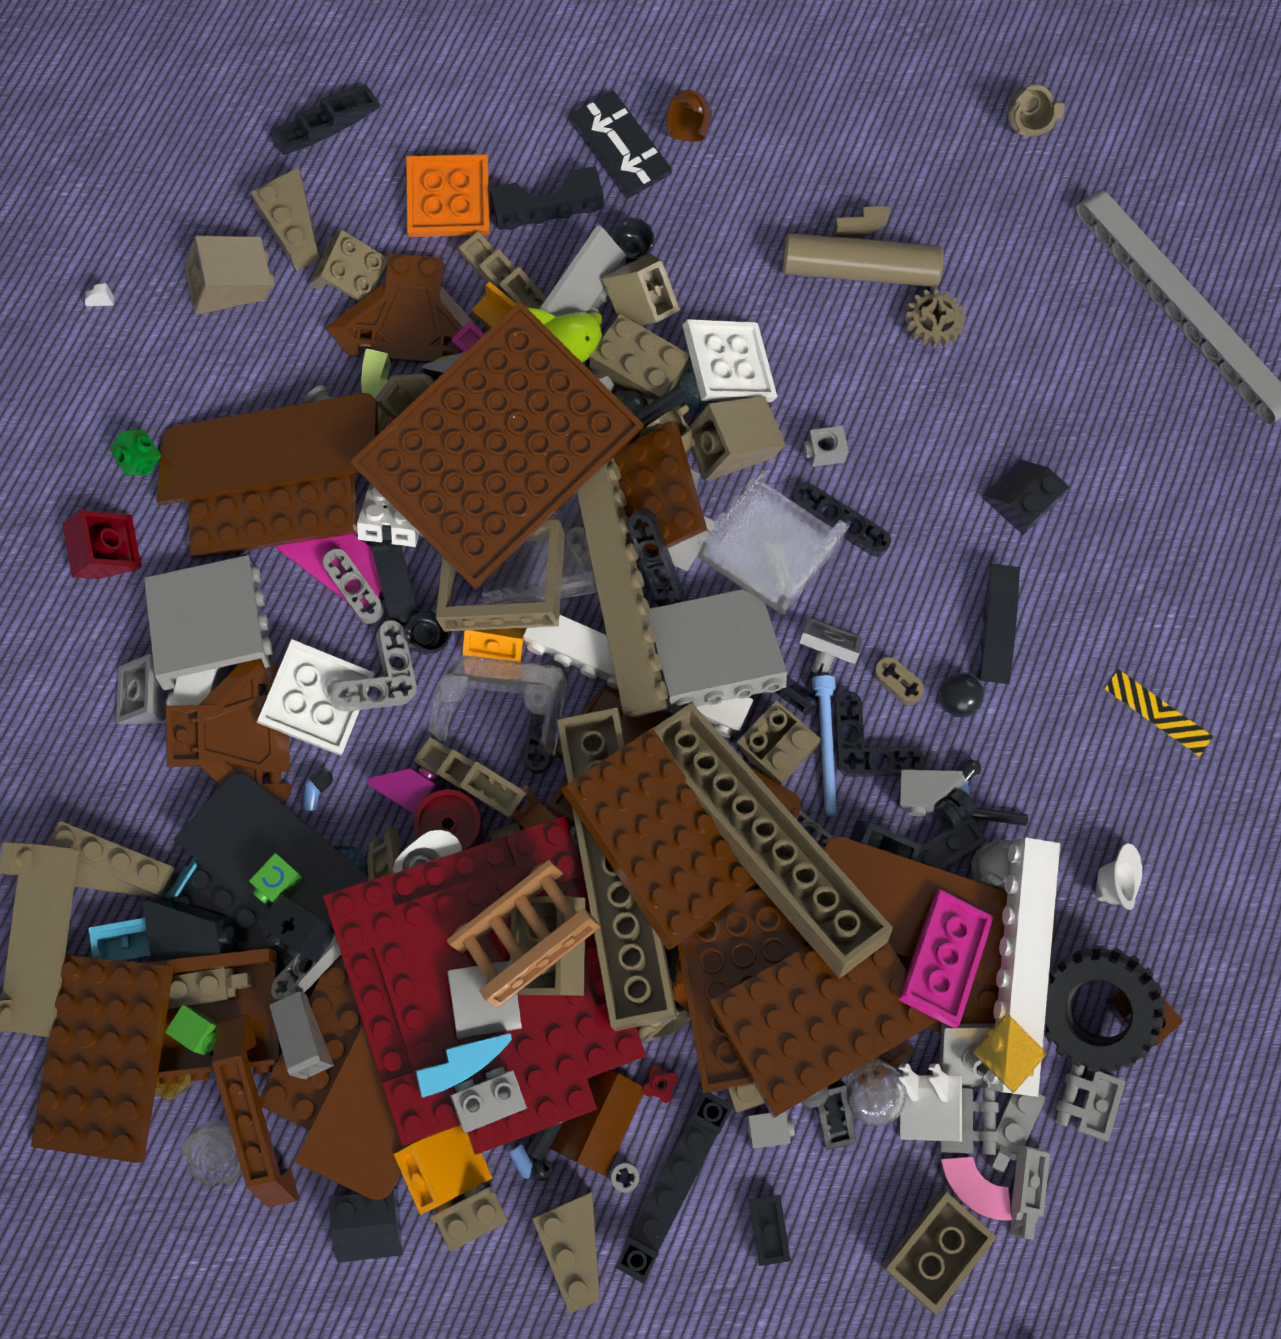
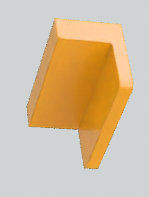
M488 282L485 285L486 296L471 309V312L477 320L490 330L516 303L491 282Z
M527 628L466 630L464 632L462 655L520 665L524 643L523 635Z

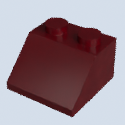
M78 510L62 524L72 577L101 579L142 568L132 515Z

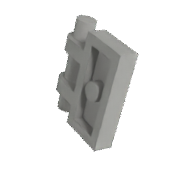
M1072 1064L1070 1074L1066 1073L1064 1079L1066 1087L1062 1101L1058 1100L1055 1109L1058 1111L1055 1123L1067 1127L1070 1116L1079 1118L1075 1131L1104 1142H1109L1126 1081L1100 1071H1092L1089 1081L1082 1078L1085 1067L1083 1065L1077 1067ZM1078 1089L1087 1091L1082 1108L1074 1105Z
M962 1088V1142L941 1141V1152L974 1154V1141H983V1154L996 1155V1142H999V1132H996L995 1113L999 1112V1103L995 1102V1091L982 1089L983 1102H974V1090ZM974 1112H983V1131H974Z

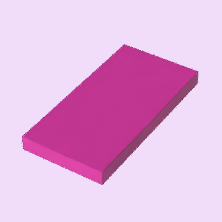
M354 534L275 546L279 552L347 602L327 574L323 565V559L327 552L333 549L343 550L347 553L376 596L380 598L383 595L373 550L362 540H358V537ZM334 559L332 567L336 566L343 576L346 571L342 566V561ZM355 579L348 581L345 585V590L349 593H356L361 588V582ZM365 597L360 599L365 609L364 612H368L373 606L367 603Z
M938 889L934 893L898 1000L953 1028L958 1027L994 916Z

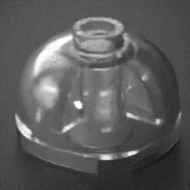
M872 1060L851 1072L845 1083L847 1089L846 1103L850 1113L858 1121L869 1126H883L892 1123L903 1112L907 1102V1088L899 1080V1076H903L902 1073L882 1060Z
M216 1119L201 1124L184 1142L181 1152L182 1158L186 1155L189 1162L186 1168L198 1181L212 1187H217L220 1183H227L226 1186H228L242 1173L227 1120Z

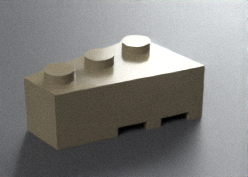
M299 167L251 192L257 211L296 272L320 259L305 186Z
M590 1192L532 1218L569 1314L600 1300L593 1193Z

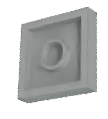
M809 618L799 643L818 650L811 670L817 674L821 663H823L820 675L824 676L829 675V670L835 657L855 664L860 653L863 638Z
M996 1023L960 1024L956 1028L947 1024H941L940 1068L947 1076H962V1088H990L988 1077L992 1073L991 1064L993 1057L991 1037L995 1032Z

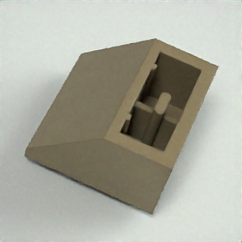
M651 254L601 278L616 317L621 314L641 326L656 323L680 311L662 260Z
M776 700L736 744L758 772L783 785L818 747L821 739Z

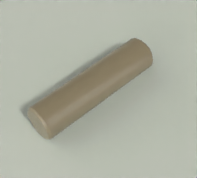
M788 233L784 239L782 273L791 276L936 287L941 281L944 250L941 245Z

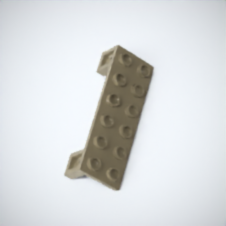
M3 842L0 874L18 875L3 992L2 998H0V1032L10 1031L50 1037L51 1030L55 1027L57 1016L55 1002L61 992V969L65 961L79 850L76 848L19 842Z

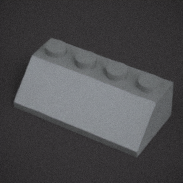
M596 226L540 309L554 316L574 312L590 314L593 312L599 313L598 308L602 302H608L609 297L601 278L626 266V254L601 226Z

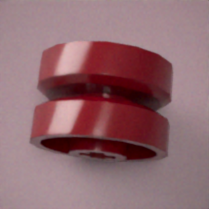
M449 789L436 791L423 799L415 812L413 824L417 839L429 831H447L458 839L462 846V851L478 846L482 841L484 828L479 809L470 797L460 791ZM448 822H453L454 825L451 829H444L448 827Z

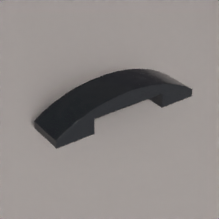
M383 540L382 543L371 541L389 618L391 621L405 625L412 616L418 613V608L402 545L392 544L390 540Z

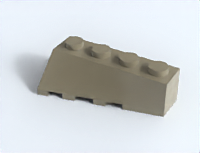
M59 821L48 843L50 846L76 848L79 850L74 887L77 888L82 887L99 891L159 898L166 896L179 874V871L165 863L62 821Z

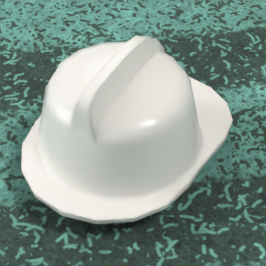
M443 830L429 831L419 837L398 856L394 863L393 874L462 851V846L458 839L450 832Z
M1129 843L1123 845L1116 860L1099 869L1095 897L1098 901H1106L1113 905H1123L1128 910L1134 908L1135 898L1142 879L1141 858L1134 845Z

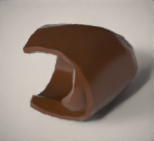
M686 90L677 94L671 100L667 110V134L681 141L699 142L705 140L712 120V109L708 100L694 90Z

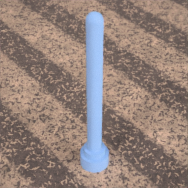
M824 675L812 678V691L815 692L816 697H819L825 814L828 817H834L837 813L830 696H833L836 684L834 676Z

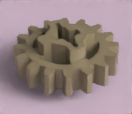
M935 289L934 293L930 295L927 290H924L922 297L915 295L913 303L908 305L905 322L909 323L906 330L907 332L914 331L913 340L919 337L923 339L922 346H925L927 342H931L932 348L935 349L937 343L940 342L943 347H947L949 340L955 342L958 334L961 335L966 320V316L962 315L964 306L956 305L958 297L949 299V291H946L944 295H939V290Z

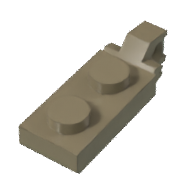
M219 968L172 976L168 1010L181 1008L182 1005L191 1007L231 1000V998L236 997L237 989L253 987L252 974L242 973L234 975V968Z

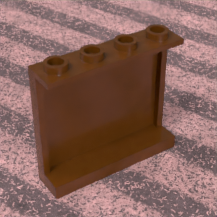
M268 948L145 962L148 964L174 966L173 976L219 968H234V975L242 973L252 974L253 987L237 989L236 997L231 998V1000L191 1006V1008L199 1010L217 1023L249 1014L257 1043L256 1046L246 1051L250 1067L253 1069V1074L271 1073L273 1071V1066L276 1065L282 1054L269 1006L278 1001L271 994L273 981L278 976L277 951ZM180 1008L167 1010L157 1076L160 1085L179 1083V1077L191 1076V1081L209 1080L210 1073H215L212 1065L213 1051L208 1056L193 1052L165 1033Z

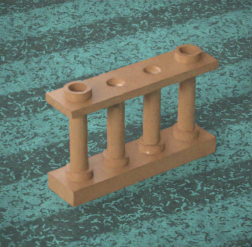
M550 860L535 866L529 876L469 923L459 926L455 930L454 935L447 939L449 945L461 953L468 949L487 979L486 985L479 992L485 1001L496 1008H499L600 928L596 919L584 908L580 911L574 910L555 882L563 873ZM542 890L547 892L565 918L564 924L553 932L548 930L529 902ZM518 909L539 939L538 944L528 952L522 950L504 923V920ZM491 930L495 931L513 959L512 965L498 973L478 942Z

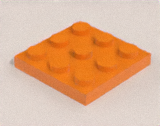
M488 154L406 156L408 237L472 236L477 231L482 235H490Z

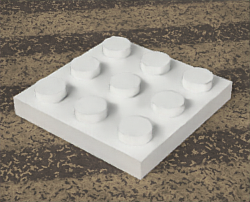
M688 319L682 325L701 401H732L765 396L767 402H772L777 398L758 323Z
M291 639L256 723L341 756L360 710L339 711L332 705L330 695L335 686L341 682L371 679L375 673ZM359 690L355 695H346L345 691H342L339 698H344L345 702H348L351 697L359 696Z

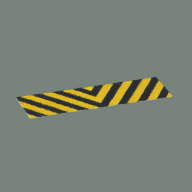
M1119 669L1105 687V690L1199 757L1214 737Z

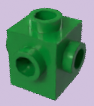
M145 429L121 431L109 449L125 476H144L153 471L155 464L161 457Z

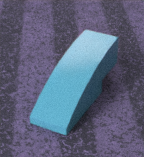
M505 1033L444 1049L447 1062L415 1070L420 1096L423 1098L444 1091L481 1070L512 1040L511 1034Z

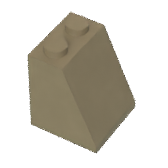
M195 236L184 266L194 314H204L266 300L270 289H273L274 277L273 273L268 270V251L263 247L261 237Z
M765 396L710 403L690 426L692 438L694 439V446L691 449L705 481L773 459L786 445Z

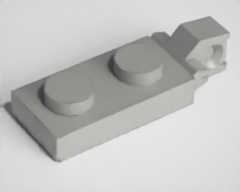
M1010 1093L996 1124V1132H999V1142H996V1155L992 1156L988 1166L999 1172H1004L1010 1159L1017 1161L1018 1146H1025L1046 1097L1041 1094L1035 1097Z
M1018 1146L1011 1207V1236L1034 1240L1035 1224L1039 1216H1044L1050 1161L1049 1151Z

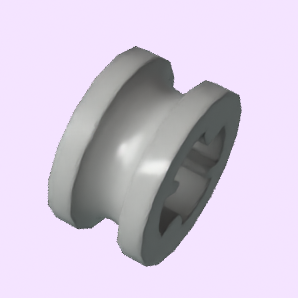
M622 1163L613 1169L611 1181L616 1190L627 1193L637 1187L639 1173L633 1165ZM622 1168H627L630 1174L634 1173V1182L629 1181L631 1183L629 1187H623L622 1182L616 1181V1174H621L619 1170Z

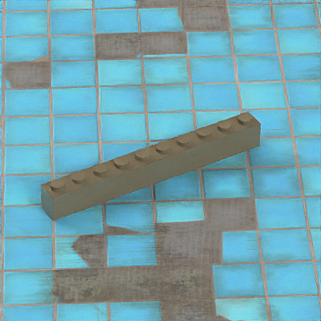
M613 457L577 491L623 714L636 719L668 709L666 703L668 690L661 680L660 670H662V663L659 655L655 652L654 642L656 641V635L648 619L650 607L642 592L644 580L637 568L636 560L638 559V553L631 541L627 525L629 518L626 516L624 508L627 504L626 497L620 489L618 480L621 478V474Z

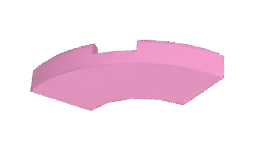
M973 1157L940 1159L941 1169L948 1186L954 1195L977 1214L988 1218L1012 1220L1008 1187L996 1186L985 1180L977 1170Z

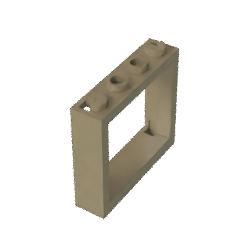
M549 518L527 540H549L545 602L452 606L455 569L442 557L436 619L443 631L559 626L565 533L559 519Z

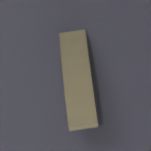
M479 231L458 248L459 254L487 283L491 282L516 304L521 301L528 308L540 309L547 299L520 267L516 268L499 248L495 250Z
M429 737L413 761L417 766L424 767L434 773L438 779L509 819L527 794L477 761L473 762L456 750L447 748Z

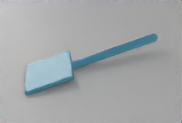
M195 857L190 865L183 867L165 898L171 899L179 895L197 866L198 860Z

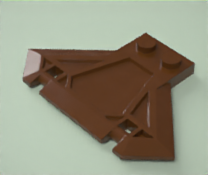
M388 253L386 281L325 327V329L349 356L359 357L360 349H370L388 353L391 360L430 363L439 357L461 353L453 345H444L445 341H451L469 321L473 322V320L442 287L444 258ZM362 334H372V338L361 337Z
M261 658L242 662L199 705L165 706L166 768L200 767L220 786L235 774H245L280 803H283L291 795V784H281V773L290 772L289 735L256 723L279 667L270 659V667L265 668ZM259 686H265L266 696H259ZM262 773H269V784H262Z

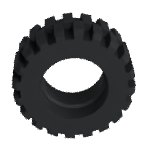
M1095 946L1093 949L1083 948L1077 950L1074 954L1068 955L1061 960L1049 974L1044 1025L1046 1032L1044 1035L1048 1042L1053 1041L1057 1046L1055 1051L1061 1057L1066 1054L1072 1059L1071 1064L1077 1067L1081 1064L1087 1065L1088 1071L1098 1072L1100 1068H1103L1107 1072H1115L1119 1067L1124 1066L1128 1068L1134 1065L1139 1058L1143 1059L1149 1053L1160 1034L1164 1022L1165 1002L1162 1001L1160 984L1156 983L1153 979L1154 974L1148 967L1144 968L1139 963L1140 959L1134 955L1129 957L1123 954L1124 950L1118 948L1109 950L1105 949V946ZM1100 979L1109 981L1124 991L1130 1000L1132 1015L1130 1023L1121 1033L1110 1037L1098 1036L1088 1032L1077 1022L1072 1012V998L1077 988L1083 983Z

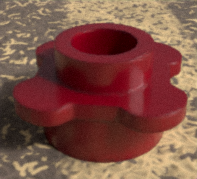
M657 1066L652 1067L649 1070L650 1078L648 1084L643 1087V1092L647 1097L655 1096L660 1098L663 1103H668L673 1098L672 1090L679 1081L678 1076L673 1072L669 1074L663 1072ZM658 1082H663L664 1086L659 1088Z

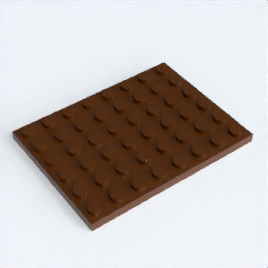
M519 301L350 461V464L476 590L644 428V424Z

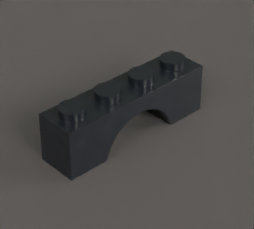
M596 166L570 171L564 187L548 196L529 194L517 182L490 188L498 230H513L522 225L541 224L546 220L565 219L575 214L584 212L594 213L599 209H604V194Z

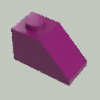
M421 767L420 770L409 768L372 777L366 782V784L415 814L423 799L438 791L441 787V784L435 781L437 776L424 767Z

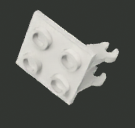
M901 1063L899 1069L903 1070V1075L899 1076L900 1139L962 1142V1076H947L941 1071L939 1064H930L929 1070L933 1071V1076H919L911 1070L908 1063Z

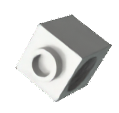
M843 425L810 430L807 441L803 443L805 457L810 458L812 467L844 463L849 452ZM827 444L831 449L823 450L818 445Z
M786 1111L773 1118L771 1113L746 1116L750 1149L791 1143L790 1137L795 1136L792 1117H787Z

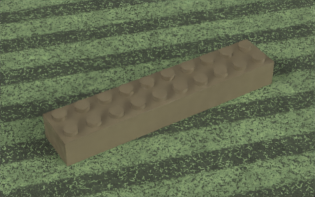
M690 703L653 728L685 775L686 784L695 792L698 802L706 814L713 819L714 826L724 841L729 843L731 851L738 862L747 870L749 875L839 979L888 942L893 927L693 703Z
M618 708L557 720L568 784L626 746ZM573 809L591 915L600 925V928L594 934L611 1028L614 1031L678 1019L664 944Z

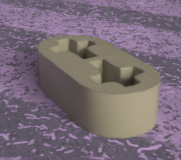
M891 657L881 659L874 669L875 679L904 705H914L919 702L924 694L923 683L905 666ZM882 666L886 669L891 666L894 669L892 672L893 676H883L884 669ZM903 685L907 688L911 687V685L916 688L914 691L916 696L913 694L906 696L904 694L906 688Z

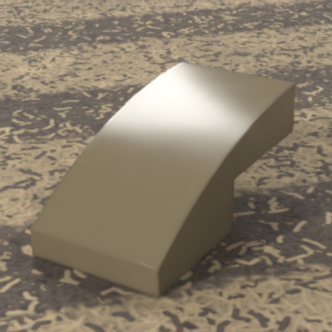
M890 206L863 207L860 217L837 218L833 231L834 237L859 238L879 230L887 223Z

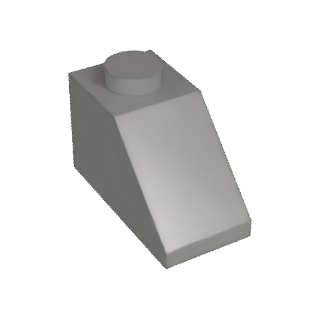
M902 770L900 806L903 811H908V815L925 816L926 812H934L935 805L941 801L948 800L952 792L960 789L965 784V776L962 771Z

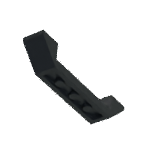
M704 1093L642 1210L615 1268L644 1284L669 1229L734 1105L712 1093Z

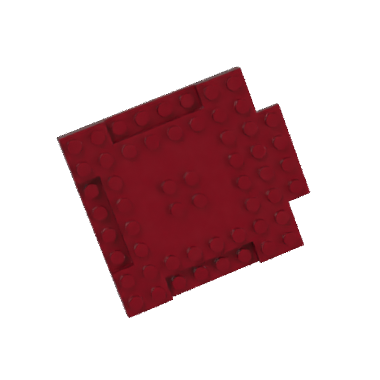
M565 816L323 896L402 1147L460 1125L449 1096L450 1093L456 1091L455 1087L452 1086L444 1091L422 1098L415 1070L447 1062L444 1052L446 1048L505 1033L511 1034L512 1040L499 1055L466 1080L473 1078L475 1084L487 1079L486 1072L502 1066L505 1071L513 1070L527 1109L467 1132L474 1155L597 1110L587 1078L646 1057L636 1027L614 1031L611 1028L594 933L585 939L584 996L517 995L521 1029L457 1040L447 972L449 970L478 966L468 949L461 953L447 942V939L454 935L455 930L459 926L469 923L529 876L535 866L548 860L553 862L563 873V875L555 880L563 894L570 897L585 898V910L591 914L586 883L583 877L584 871ZM542 890L535 897L549 895L545 890ZM511 916L504 920V923L511 932ZM491 930L478 941L492 963L510 960V954L494 930Z

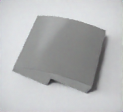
M512 960L492 964L500 973L512 965ZM479 966L449 970L447 972L457 1040L522 1028L517 993L499 1008H496L485 1001L479 992L487 982Z

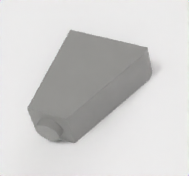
M290 990L277 996L278 1001L269 1006L289 1075L307 1079L333 1067V1061L307 995L300 991L296 993L295 990Z

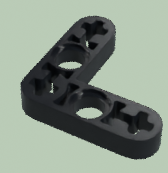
M845 691L839 694L834 703L837 766L841 774L848 777L901 776L902 770L922 769L925 761L924 755L915 747L865 748L861 698L853 691ZM845 699H849L850 704H855L850 712L851 719L841 721V719L846 718L847 712L846 707L840 704H843ZM848 726L855 728L858 734L857 739L854 741L845 740L841 733L843 728ZM879 754L884 755L889 761L888 767L883 770L876 768L873 765V757ZM894 754H897L896 760H905L909 754L918 763H915L913 768H909L908 763H898L897 769H894ZM864 755H868L866 763L868 770H864L865 764H856L853 770L850 769L849 764H844V761L849 756H853L854 761H863Z

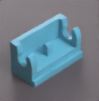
M145 918L88 928L93 958L125 961L151 956Z

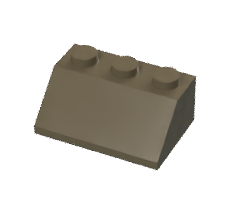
M549 896L533 897L529 901L550 932L555 931L564 924L565 918ZM565 896L575 911L585 909V898ZM518 909L511 915V933L522 950L528 952L538 944L539 939ZM585 940L521 989L517 995L584 996Z

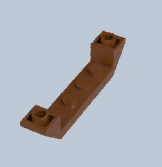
M247 1014L217 1023L212 1065L246 1188L267 1207H273L298 1201L299 1195L291 1168L280 1171L278 1168L246 1052L257 1045L250 1017Z

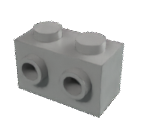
M502 1066L486 1072L487 1079L475 1084L472 1078L454 1085L456 1091L450 1093L449 1096L463 1133L470 1132L527 1109L513 1070L505 1071Z

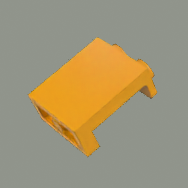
M460 1125L424 1138L393 1154L420 1215L492 1179L482 1153L474 1155L468 1134L462 1132Z

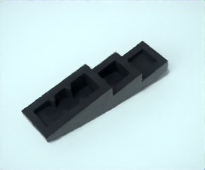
M363 85L321 98L318 107L296 113L295 121L271 128L270 136L281 153L286 155L322 141L355 124L380 108V103L369 87Z
M990 564L982 619L984 621L980 649L982 651L978 679L980 681L1010 684L1017 623L1020 567Z
M841 1078L828 1086L829 1096L825 1103L815 1107L826 1150L857 1143L847 1089Z

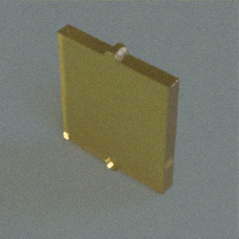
M1005 1014L992 1030H987L986 1038L974 1050L973 1054L1012 1093H1015L1028 1076L1034 1075L1033 1070L1047 1053L1009 1014Z

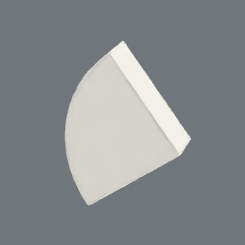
M106 283L96 284L93 290L86 291L85 305L113 306L114 296Z

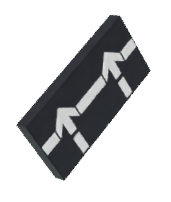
M614 90L569 115V121L626 199L631 198L672 174L670 165Z

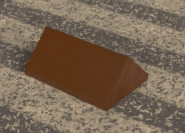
M612 1070L597 1074L588 1079L597 1110L565 1121L549 1148L605 1177L644 1095L643 1086Z

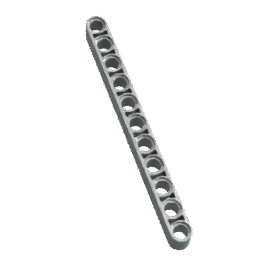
M1101 189L1076 206V212L1080 220L1253 411L1267 424L1272 425L1280 420L1281 382L1114 199Z

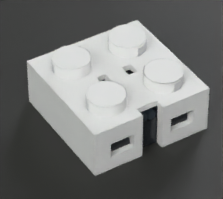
M369 484L357 522L358 540L381 543L383 540H390L392 544L416 547L419 533Z

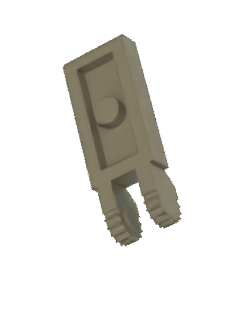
M389 826L383 832L384 843L376 835L368 841V881L393 874L395 860L400 855V838L392 826Z

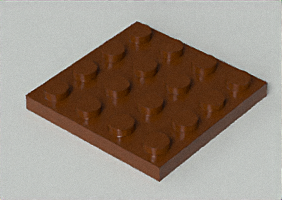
M670 422L625 445L614 456V462L617 464L621 474V478L618 481L620 489L626 497L627 504L624 508L628 518L638 508L651 510L657 518L667 548L708 530L676 423ZM640 518L636 522L637 524L642 523L644 529L648 524L647 522H642ZM646 543L644 545L648 553H659L657 545L653 543ZM638 556V559L636 560V563L640 562L639 556Z

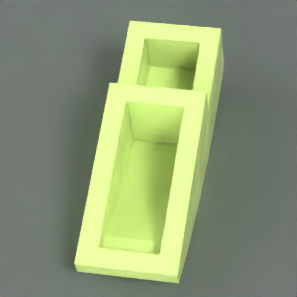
M366 349L362 364V393L371 394L376 398L387 383L391 368L388 353ZM378 407L380 434L384 430L388 416Z

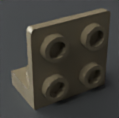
M340 230L329 239L309 285L317 290L327 284L332 285L355 300L361 301L376 289L388 258L347 232Z
M480 1184L463 1193L466 1198L465 1200L456 1203L453 1198L434 1208L436 1215L429 1219L431 1224L437 1222L450 1252L509 1222L493 1186L485 1189L484 1184Z

